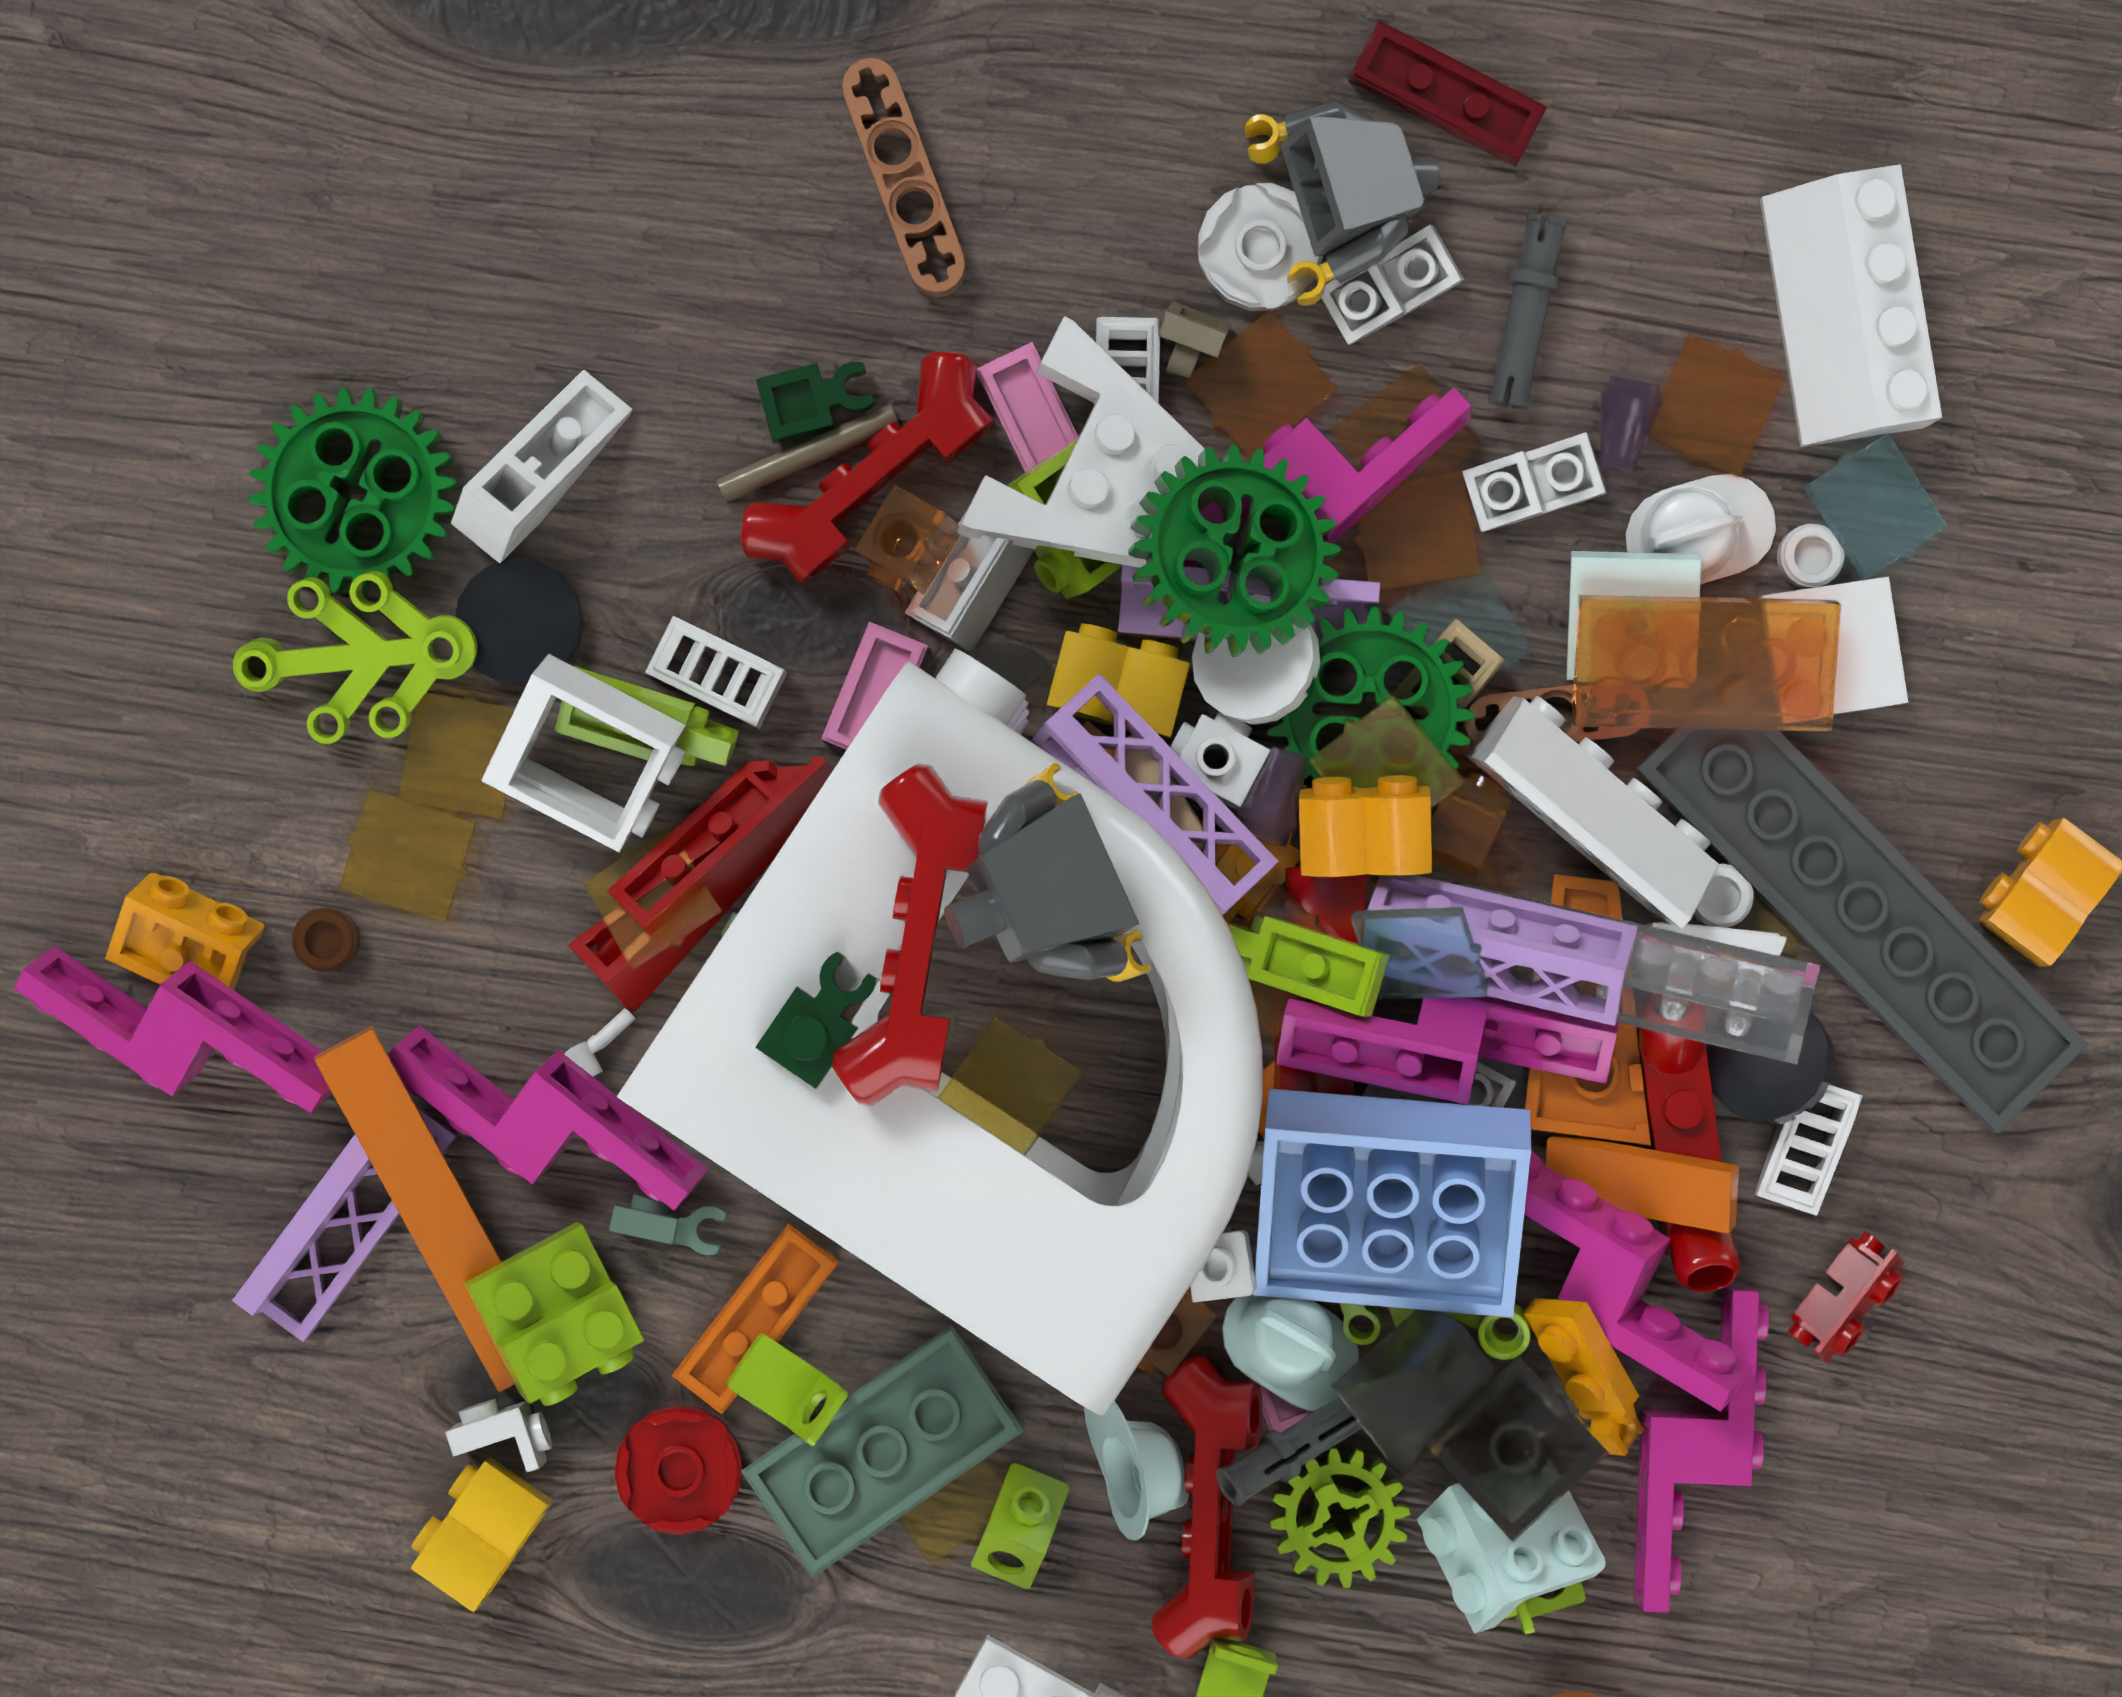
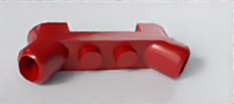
M930 352L920 361L916 416L902 428L894 421L878 432L866 445L872 453L853 469L846 462L833 470L818 485L823 494L809 506L752 502L744 509L741 531L742 551L749 559L781 561L800 585L807 583L821 573L850 548L846 538L836 528L837 525L930 447L948 466L994 424L995 420L974 398L977 365L970 357L963 354Z
M918 763L894 778L879 791L878 805L915 856L916 865L913 878L899 877L892 919L906 922L901 950L887 948L883 965L880 992L893 994L890 1013L836 1050L833 1055L832 1067L855 1101L862 1105H875L901 1085L935 1092L939 1088L951 1018L923 1014V1006L947 869L969 873L968 866L979 858L978 837L985 826L988 801L953 796L932 765Z
M1664 992L1650 996L1643 1002L1639 1011L1637 1037L1651 1149L1722 1162L1705 1044L1706 1012L1703 1003L1695 996L1685 992ZM1658 1221L1659 1232L1670 1238L1665 1251L1670 1255L1677 1282L1684 1289L1694 1292H1712L1729 1286L1739 1275L1741 1262L1732 1231L1728 1234Z
M1192 1356L1183 1362L1162 1382L1161 1391L1162 1396L1195 1433V1455L1188 1457L1184 1475L1186 1493L1193 1494L1192 1519L1186 1520L1182 1532V1554L1184 1558L1190 1559L1189 1583L1154 1613L1151 1618V1629L1156 1640L1170 1655L1184 1659H1192L1214 1638L1245 1642L1251 1629L1254 1610L1255 1572L1231 1570L1233 1504L1222 1493L1216 1479V1471L1220 1467H1225L1235 1461L1236 1450L1246 1451L1259 1445L1262 1432V1393L1260 1385L1256 1382L1227 1381L1205 1356Z

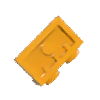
M150 873L125 896L105 959L160 985L186 963L192 961L216 979L235 990L248 950L261 938L265 926L263 923L247 916L241 908L235 905L219 903L191 890L180 879Z

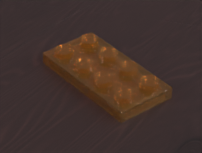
M1578 595L1572 722L1574 726L1832 731L1841 604L1837 600Z

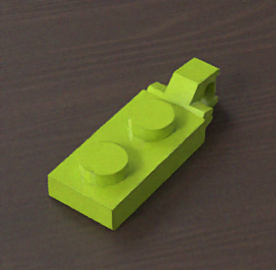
M574 666L686 725L676 745L686 751L681 762L682 765L695 766L697 758L726 766L733 756L739 731L712 720H707L710 711L699 706L695 707V703ZM562 700L555 727L557 733L640 759L649 760L654 750L653 747Z
M1255 915L1251 928L1233 922L1227 923L1239 953L1243 956L1242 960L1249 979L1359 1016L1372 1017L1390 954L1271 916Z

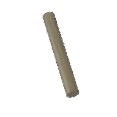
M888 404L718 478L716 481L727 503L870 441L878 432L894 421L899 426L900 424L891 404Z

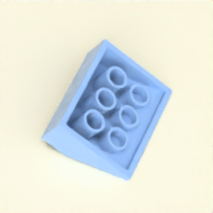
M1269 1089L1255 1266L1257 1290L1253 1296L1513 1318L1531 1156L1530 1110Z

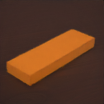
M1554 1133L1547 1139L1546 1167L1565 1178L1578 1179L1587 1183L1597 1192L1598 1197L1623 1211L1634 1212L1648 1219L1728 1234L1736 1226L1739 1165L1562 1133Z
M789 1222L671 1376L720 1414H723L737 1396L735 1392L727 1387L726 1382L759 1334H765L778 1342L840 1260L793 1223Z

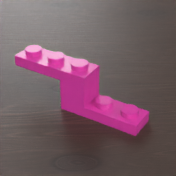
M1454 387L1441 399L1435 393L1430 395L1411 412L1407 418L1411 426L1397 439L1392 441L1386 436L1375 443L1360 460L1364 468L1359 473L1307 418L1294 429L1290 424H1285L1273 433L1261 448L1265 454L1264 467L1271 470L1279 461L1285 458L1288 460V466L1284 478L1290 483L1305 474L1309 477L1308 483L1301 494L1306 500L1315 496L1323 495L1325 497V502L1315 512L1317 520L1332 519L1336 521L1337 525L1322 537L1324 542L1334 544L1471 421V404ZM1246 497L1241 498L1242 508L1239 527L1244 524L1249 514L1251 503ZM1213 501L1200 512L1202 517L1211 523H1223L1221 508ZM1184 560L1183 566L1196 567L1200 562Z
M55 945L25 967L13 987L17 992L31 1000L40 1011L56 1017L85 1037L93 1047L107 1052L138 1073L146 1083L160 1088L172 1097L202 1071L214 1048L221 1052L228 1062L246 1069L274 1088L281 1098L300 1106L310 1114L332 1093L314 1061V1056L323 1052L321 1049L192 961L186 963L159 986L148 1008Z
M1427 982L1417 1025L1375 1016L1363 1017L1337 1008L1288 999L1283 1017L1276 1065L1468 1105L1479 1057L1606 1083L1620 1018H1617L1616 1024L1613 1026Z
M420 1025L397 1043L388 1054L409 1093L421 1096L445 1115L447 1121L455 1130L474 1138L496 1156L502 1167L515 1175L522 1176L531 1184L556 1162L576 1134L586 1141L589 1149L603 1160L613 1162L636 1180L639 1188L647 1196L656 1201L664 1202L672 1210H675L709 1170L706 1165L635 1109L617 1098L616 1094L560 1050L554 1053L533 1073L515 1099L507 1095Z
M1531 1151L1524 1215L1580 1248L1557 1300L1587 1302L1612 1347L1721 1412L1744 1388L1754 1367L1739 1359L1735 1352L1727 1345L1716 1340H1708L1682 1325L1672 1312L1658 1306H1651L1642 1301L1670 1238L1655 1230L1652 1224L1643 1216L1634 1212L1623 1211L1598 1197L1597 1192L1587 1183L1578 1179L1565 1178L1549 1169L1542 1163L1541 1158Z
M1729 1285L1722 1288L1720 1342L1730 1347L1739 1359L1754 1367L1744 1388L1721 1412L1718 1410L1717 1412L1641 1409L1640 1424L1644 1430L1640 1434L1633 1601L1643 1612L1669 1613L1670 1595H1679L1681 1562L1679 1556H1671L1672 1530L1681 1531L1684 1502L1682 1492L1674 1491V1483L1752 1486V1469L1760 1470L1762 1467L1764 1453L1763 1435L1761 1431L1754 1430L1755 1405H1763L1765 1401L1766 1373L1763 1366H1756L1757 1341H1765L1767 1338L1769 1314L1767 1303L1759 1302V1291L1748 1286Z

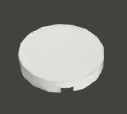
M1255 183V185H1246L1240 189L1238 187L1224 193L1207 211L1198 234V264L1208 286L1225 302L1248 311H1273L1296 301L1311 286L1315 278L1303 275L1295 281L1287 283L1290 269L1296 263L1302 261H1310L1320 265L1323 256H1314L1295 192L1273 183Z
M1251 595L1258 602L1270 603L1271 597ZM1292 624L1295 637L1284 645L1278 642L1271 634V647L1259 655L1248 639L1245 650L1238 657L1231 656L1226 639H1223L1211 654L1205 653V634L1199 632L1192 654L1194 681L1205 701L1226 717L1252 725L1277 721L1298 708L1307 697L1308 693H1306V690L1311 685L1312 678L1316 679L1320 666L1318 638L1311 625L1303 630Z

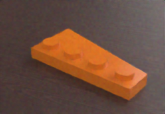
M1554 874L1551 907L1623 923L1618 882ZM1629 965L1617 1017L1620 1020L1607 1082L1601 1083L1530 1068L1525 1109L1530 1110L1531 1129L1651 1145ZM1584 980L1572 983V986L1582 995L1603 1000L1607 998L1609 986Z

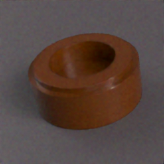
M331 908L315 909L305 914L296 924L292 937L293 949L297 958L306 967L320 972L337 971L350 964L357 955L360 946L359 930L353 919L340 910Z

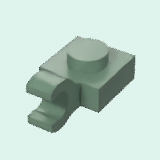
M636 1193L633 1194L631 1203L620 1202L614 1205L609 1231L667 1244L685 1245L703 1255H715L720 1252L721 1244L706 1241L699 1233L700 1223L706 1218H713L719 1221L727 1220L728 1211L720 1206L704 1205L692 1212L691 1215L684 1216L683 1214L669 1212L670 1207L664 1202Z

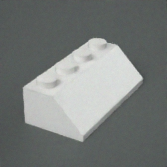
M1901 164L1836 174L1761 197L1762 217L1800 447L1922 429L1942 418Z
M1513 696L1464 755L1610 879L1618 882L1624 891L1655 917L1683 929L1691 920L1719 865L1704 852L1711 842L1685 820L1681 819L1674 826L1656 811L1663 801L1637 779L1633 778L1628 785L1618 779L1608 770L1615 762L1614 759L1593 741L1584 737L1577 744L1560 729L1566 719L1545 700L1536 696L1529 703L1524 698Z

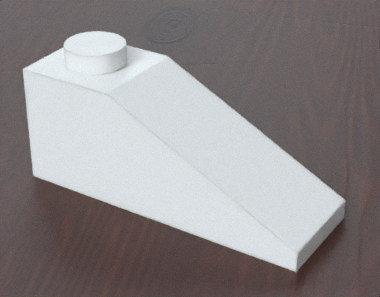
M583 370L463 487L451 524L498 563H501L543 521L628 419L633 409Z

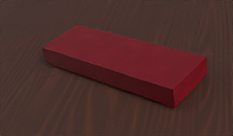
M1378 20L1348 79L1349 82L1515 167L1518 165L1547 109V106L1380 20Z

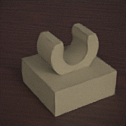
M1172 301L1158 333V336L1176 342L1166 370L1191 378L1201 352L1218 358L1232 323Z

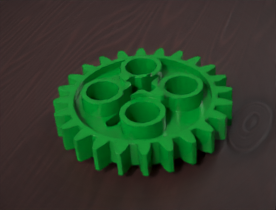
M344 387L339 390L337 406H331L320 393L314 394L315 413L308 415L296 405L291 406V413L296 425L290 430L274 422L271 428L281 440L277 448L268 445H258L257 450L270 460L268 469L258 468L249 472L251 477L265 484V491L249 496L248 502L254 506L267 508L268 512L253 523L254 528L261 532H276V535L265 547L267 552L276 555L289 550L290 553L284 562L283 569L291 574L301 570L306 564L308 567L305 578L315 577L323 581L328 574L330 592L336 595H342L349 579L353 581L356 577L368 571H379L385 574L390 579L393 589V571L397 569L412 579L418 577L412 559L418 554L433 562L436 560L437 557L427 542L431 536L439 539L450 538L451 534L437 524L439 516L454 515L456 510L455 506L442 500L443 493L459 488V482L454 478L440 475L441 470L454 462L453 456L448 452H431L442 439L441 434L435 429L418 434L425 419L420 412L414 410L401 420L403 402L400 399L392 396L384 407L379 409L378 394L373 389L368 388L363 394L359 405L355 403L352 393ZM337 435H349L353 442V451L350 458L341 465H328L325 459V449L328 442ZM374 441H380L381 448L379 452L374 455L365 470L370 445ZM394 462H407L411 469L410 482L399 492H386L382 484V476L385 469ZM346 483L350 485H357L359 483L367 491L366 497L362 502L356 499H352L349 502V499L341 494L342 488ZM321 492L326 502L324 514L314 523H302L298 516L299 502L309 493ZM345 513L341 521L338 540L334 544H329L327 541L329 532L335 528ZM367 519H380L384 529L382 541L372 550H360L355 541L357 528ZM366 580L362 585L364 596L369 594L370 580Z
M1232 444L1224 452L1222 462H1219L1216 453L1211 447H1206L1198 456V467L1187 456L1182 457L1174 466L1177 477L1164 471L1154 482L1160 494L1148 491L1141 499L1139 504L1150 515L1137 516L1131 523L1130 529L1146 537V539L1134 542L1128 549V555L1146 560V564L1139 568L1132 576L1133 582H1152L1154 587L1143 600L1144 606L1163 602L1167 610L1163 614L1159 625L1163 628L1177 619L1183 622L1184 627L1180 641L1184 644L1198 632L1205 634V653L1211 654L1223 639L1227 640L1232 657H1238L1245 650L1248 639L1258 655L1263 654L1271 647V634L1282 645L1288 643L1295 637L1292 624L1304 630L1315 620L1308 607L1321 609L1328 603L1330 597L1319 586L1330 585L1338 578L1339 573L1331 567L1324 565L1323 562L1333 559L1341 552L1340 546L1323 542L1322 538L1337 525L1336 521L1332 519L1317 520L1315 512L1325 502V497L1323 495L1315 496L1306 500L1301 493L1306 487L1309 477L1305 474L1290 483L1284 478L1288 466V460L1285 458L1279 461L1271 470L1265 468L1264 450L1258 448L1247 462H1242L1237 444ZM1246 497L1251 503L1249 514L1242 526L1236 545V553L1244 557L1230 572L1227 590L1228 604L1225 605L1219 602L1218 595L1233 555L1232 548L1225 544L1239 529L1242 508L1241 498ZM1207 499L1215 502L1223 513V523L1214 524L1205 520L1199 512L1198 500ZM1260 517H1271L1279 522L1285 533L1283 542L1267 538L1260 527ZM1196 560L1202 563L1208 571L1209 584L1197 585L1191 582L1184 572L1183 561ZM1247 577L1258 578L1268 586L1271 593L1270 603L1258 602L1248 594L1246 588Z
M1376 606L1371 607L1366 624H1360L1353 609L1350 608L1344 611V628L1337 630L1334 624L1326 617L1319 619L1323 638L1318 641L1320 666L1316 679L1312 678L1311 685L1306 690L1308 695L1301 705L1285 715L1283 723L1267 731L1268 736L1287 737L1289 745L1276 756L1278 761L1297 758L1300 763L1291 780L1297 783L1309 776L1315 779L1322 777H1346L1351 779L1352 787L1370 788L1378 787V778L1406 775L1416 777L1417 786L1420 782L1424 781L1437 790L1441 789L1443 783L1435 769L1439 765L1451 769H1458L1460 766L1458 760L1449 752L1451 744L1462 746L1470 745L1471 743L1469 737L1456 730L1457 723L1476 718L1475 712L1458 708V699L1474 691L1473 686L1454 685L1452 677L1462 670L1465 666L1464 661H1452L1445 664L1441 659L1450 641L1445 638L1431 646L1425 643L1430 624L1425 621L1418 625L1411 633L1405 631L1406 612L1403 611L1396 613L1389 626L1383 625L1380 608ZM1336 659L1349 661L1357 673L1355 687L1345 696L1332 694L1324 685V671L1328 664ZM1404 661L1414 664L1419 669L1422 677L1419 691L1408 699L1397 698L1391 693L1387 684V677L1391 668L1397 663ZM1373 692L1376 693L1375 699L1377 704L1425 707L1428 711V716L1423 720L1379 718L1374 723V730L1366 729L1365 718L1358 716L1318 715L1314 712V705L1318 702L1362 704L1367 700V693ZM1332 723L1345 725L1353 734V750L1342 760L1331 759L1321 748L1320 739L1322 732ZM1396 726L1410 728L1418 738L1419 747L1417 754L1407 763L1395 762L1385 752V736Z

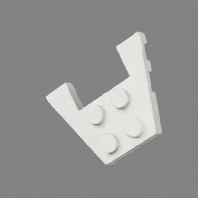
M1064 316L1036 373L1094 403V407L1046 505L985 475L957 533L964 537L981 539L982 535L1012 540V545L1035 549L1037 545L1070 550L1074 551V556L1141 568L1146 564V560L1128 555V549L1134 542L1146 539V537L1130 529L1131 523L1137 516L1150 515L1139 504L1141 499L1148 491L1160 494L1154 482L1164 471L1177 477L1174 466L1182 457L1187 456L1198 467V456L1205 448L1073 320Z

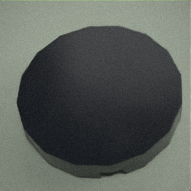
M519 558L505 560L501 563H492L472 577L458 599L455 617L464 621L475 635L477 655L473 667L499 683L517 686H527L532 673L548 654L568 663L581 644L584 624L579 597L565 578L539 561Z
M1757 996L1734 1006L1717 1022L1706 1045L1712 1093L1729 1111L1756 1124H1784L1796 1119L1794 1116L1801 1114L1807 1108L1812 1109L1823 1098L1834 1073L1835 1050L1830 1036L1825 1031L1824 1025L1811 1010L1782 996Z

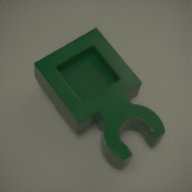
M818 363L756 379L772 442L775 444L835 428L831 414L832 409L841 407L850 413H863L873 408L875 403L872 394L864 395L860 398H852L845 392L846 383L851 378L867 374L864 363H846L837 369L833 378L822 380Z
M840 952L833 953L823 963L819 975L821 990L817 996L814 997L797 986L755 1047L815 1089L819 1087L832 1068L834 1052L848 1043L859 1028L844 1018L842 1014L848 1006L865 1001L872 994L877 982V977L868 973L856 990H842L835 981L836 970L842 965L846 957Z

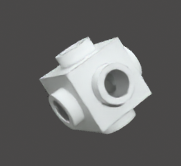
M1218 712L1214 720L1202 714L1195 727L1184 722L1170 747L1223 803L1238 811L1270 752V749L1248 738L1253 730L1250 726L1236 719L1228 718L1221 712ZM1217 750L1225 756L1226 765L1221 769H1211L1205 764L1203 755L1208 751Z

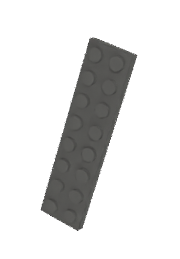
M1729 679L1724 680L1634 769L1683 820L1692 825L1711 842L1709 847L1727 865L1733 866L1752 885L1753 891L1992 1133L1999 1134L2089 1044Z

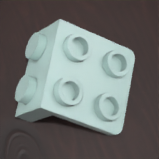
M1544 1457L1449 1486L1417 1519L1423 1531L1425 1544L1430 1552L1436 1556L1452 1588L1453 1599L1457 1607L1465 1614L1474 1634L1496 1627L1524 1600L1593 1578L1605 1568L1606 1564L1602 1552L1555 1463Z

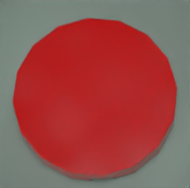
M676 1404L651 1411L631 1427L618 1448L614 1476L620 1499L636 1518L643 1521V1524L656 1532L684 1535L706 1529L727 1512L740 1490L741 1471L744 1464L738 1440L723 1420L703 1408Z

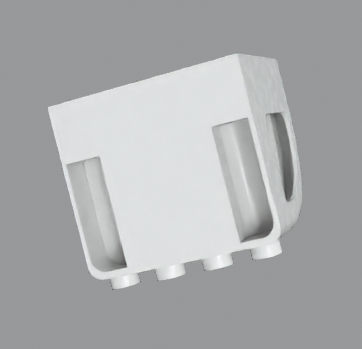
M955 648L936 678L911 662H907L901 669L617 1095V1098L1072 1400L1098 1415L1105 1416L1209 1258L1230 1221L1246 1182L1258 1136L1263 1096L1262 1044L1257 1008L1245 964L1229 926L1207 888L1183 857L1147 821L1114 796L1021 736L1030 722L1026 719L1030 713L1026 709L1029 704L1025 700L1026 694L979 661ZM918 763L932 765L953 796L988 801L985 826L1005 796L1024 786L1030 779L1053 763H1058L1062 768L1053 775L1054 784L1057 789L1065 795H1070L1074 791H1077L1078 794L1081 793L1139 921L1138 925L1123 934L1137 930L1143 936L1142 940L1131 943V946L1142 965L1149 963L1151 966V971L1147 975L1151 981L1160 1008L1165 1033L1166 1070L1160 1104L1147 1140L1135 1160L1125 1168L1114 1172H1097L1085 1167L943 1072L941 1073L937 1092L901 1085L875 1105L868 1106L858 1104L835 1073L833 1067L819 1087L815 1089L755 1048L797 986L812 996H817L821 990L819 981L821 967L825 960L835 952H840L846 956L842 965L837 968L835 973V981L842 990H856L868 973L877 977L876 986L872 994L865 1001L848 1006L842 1014L844 1018L859 1027L852 1039L878 1021L879 1011L890 996L889 993L880 992L887 948L901 950L906 922L892 919L900 876L913 878L916 865L915 856L878 805V798L881 788ZM947 869L939 920L945 913V907L951 904L968 878L969 873Z

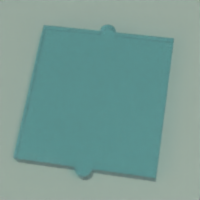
M1889 433L1854 455L1850 452L1844 453L1837 459L1838 465L1803 487L1863 580L1870 578L1897 559L1906 561L1912 558L1915 554L1914 548L1948 527Z
M1476 557L1437 580L1434 577L1426 578L1422 589L1385 610L1391 621L1398 611L1406 612L1405 631L1409 633L1424 621L1430 624L1425 643L1429 646L1435 643L1455 618L1458 619L1505 660V664L1498 672L1533 652ZM1456 644L1447 652L1455 661H1464L1465 666L1463 668L1473 676L1481 667ZM1452 677L1454 685H1462L1457 679ZM1494 677L1487 683V685L1493 683Z
M1463 907L1363 910L1353 912L1351 922L1359 944L1390 954L1378 993V999L1486 997L1489 987L1479 959L1482 947L1473 941Z

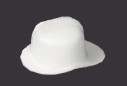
M1733 474L1708 476L1661 490L1644 499L1631 515L1625 534L1627 552L1701 554L1700 584L1738 574L1759 563L1769 551L1776 532L1775 512L1766 493L1751 480Z

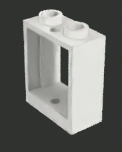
M548 654L532 673L481 781L620 852L632 833L643 838L660 805L651 800L650 797L658 781L669 785L677 772L686 751L676 745L686 725ZM556 697L654 748L625 808L527 758Z

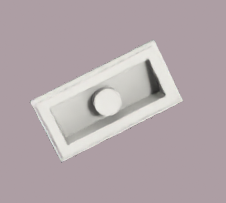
M963 516L906 609L905 614L966 651L972 652L1034 550L1032 548L1012 545V540L985 535H982L981 539L964 537L957 533L964 518Z

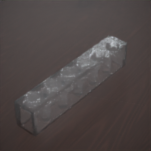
M1437 877L1436 880L1638 926L1635 945L1625 976L1616 1022L1798 1064L1820 965ZM1450 950L1444 953L1455 965L1468 967V969L1478 965L1469 953L1457 950ZM1520 965L1508 968L1510 973L1519 980L1534 983L1542 979L1533 968ZM1584 980L1572 983V986L1582 995L1602 1000L1607 998L1609 986Z

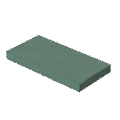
M951 1325L848 1396L814 1446L807 1444L796 1434H793L741 1472L813 1578L1025 1430L955 1326Z

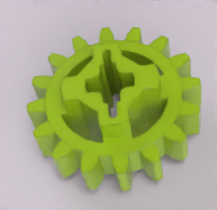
M1334 1445L1327 1450L1326 1461L1318 1463L1316 1458H1313L1305 1463L1307 1469L1294 1479L1288 1481L1291 1485L1288 1492L1273 1490L1271 1494L1272 1501L1284 1507V1513H1277L1269 1517L1271 1528L1287 1531V1534L1275 1543L1279 1553H1289L1296 1550L1297 1555L1292 1563L1293 1570L1300 1574L1310 1565L1314 1566L1317 1585L1323 1586L1328 1580L1330 1573H1338L1343 1588H1350L1352 1572L1361 1570L1362 1574L1371 1582L1376 1579L1372 1566L1375 1560L1379 1558L1384 1563L1393 1565L1396 1561L1387 1547L1389 1542H1406L1408 1537L1403 1529L1395 1525V1519H1402L1410 1515L1409 1507L1404 1503L1392 1502L1391 1499L1403 1489L1398 1478L1382 1482L1380 1479L1385 1473L1386 1464L1379 1458L1371 1463L1368 1468L1363 1466L1364 1452L1358 1447H1354L1348 1460H1343L1340 1458L1339 1452ZM1344 1474L1354 1476L1363 1480L1368 1485H1361L1354 1490L1336 1485L1330 1475ZM1311 1486L1315 1497L1310 1513L1301 1517L1300 1522L1296 1523L1300 1499ZM1336 1502H1339L1344 1510L1355 1507L1348 1514L1350 1525L1342 1530H1339L1334 1522L1323 1525L1330 1518L1328 1507ZM1381 1510L1379 1530L1372 1542L1367 1545L1363 1537L1368 1521L1379 1514L1378 1511ZM1323 1543L1343 1548L1347 1557L1325 1556L1310 1547L1316 1548Z

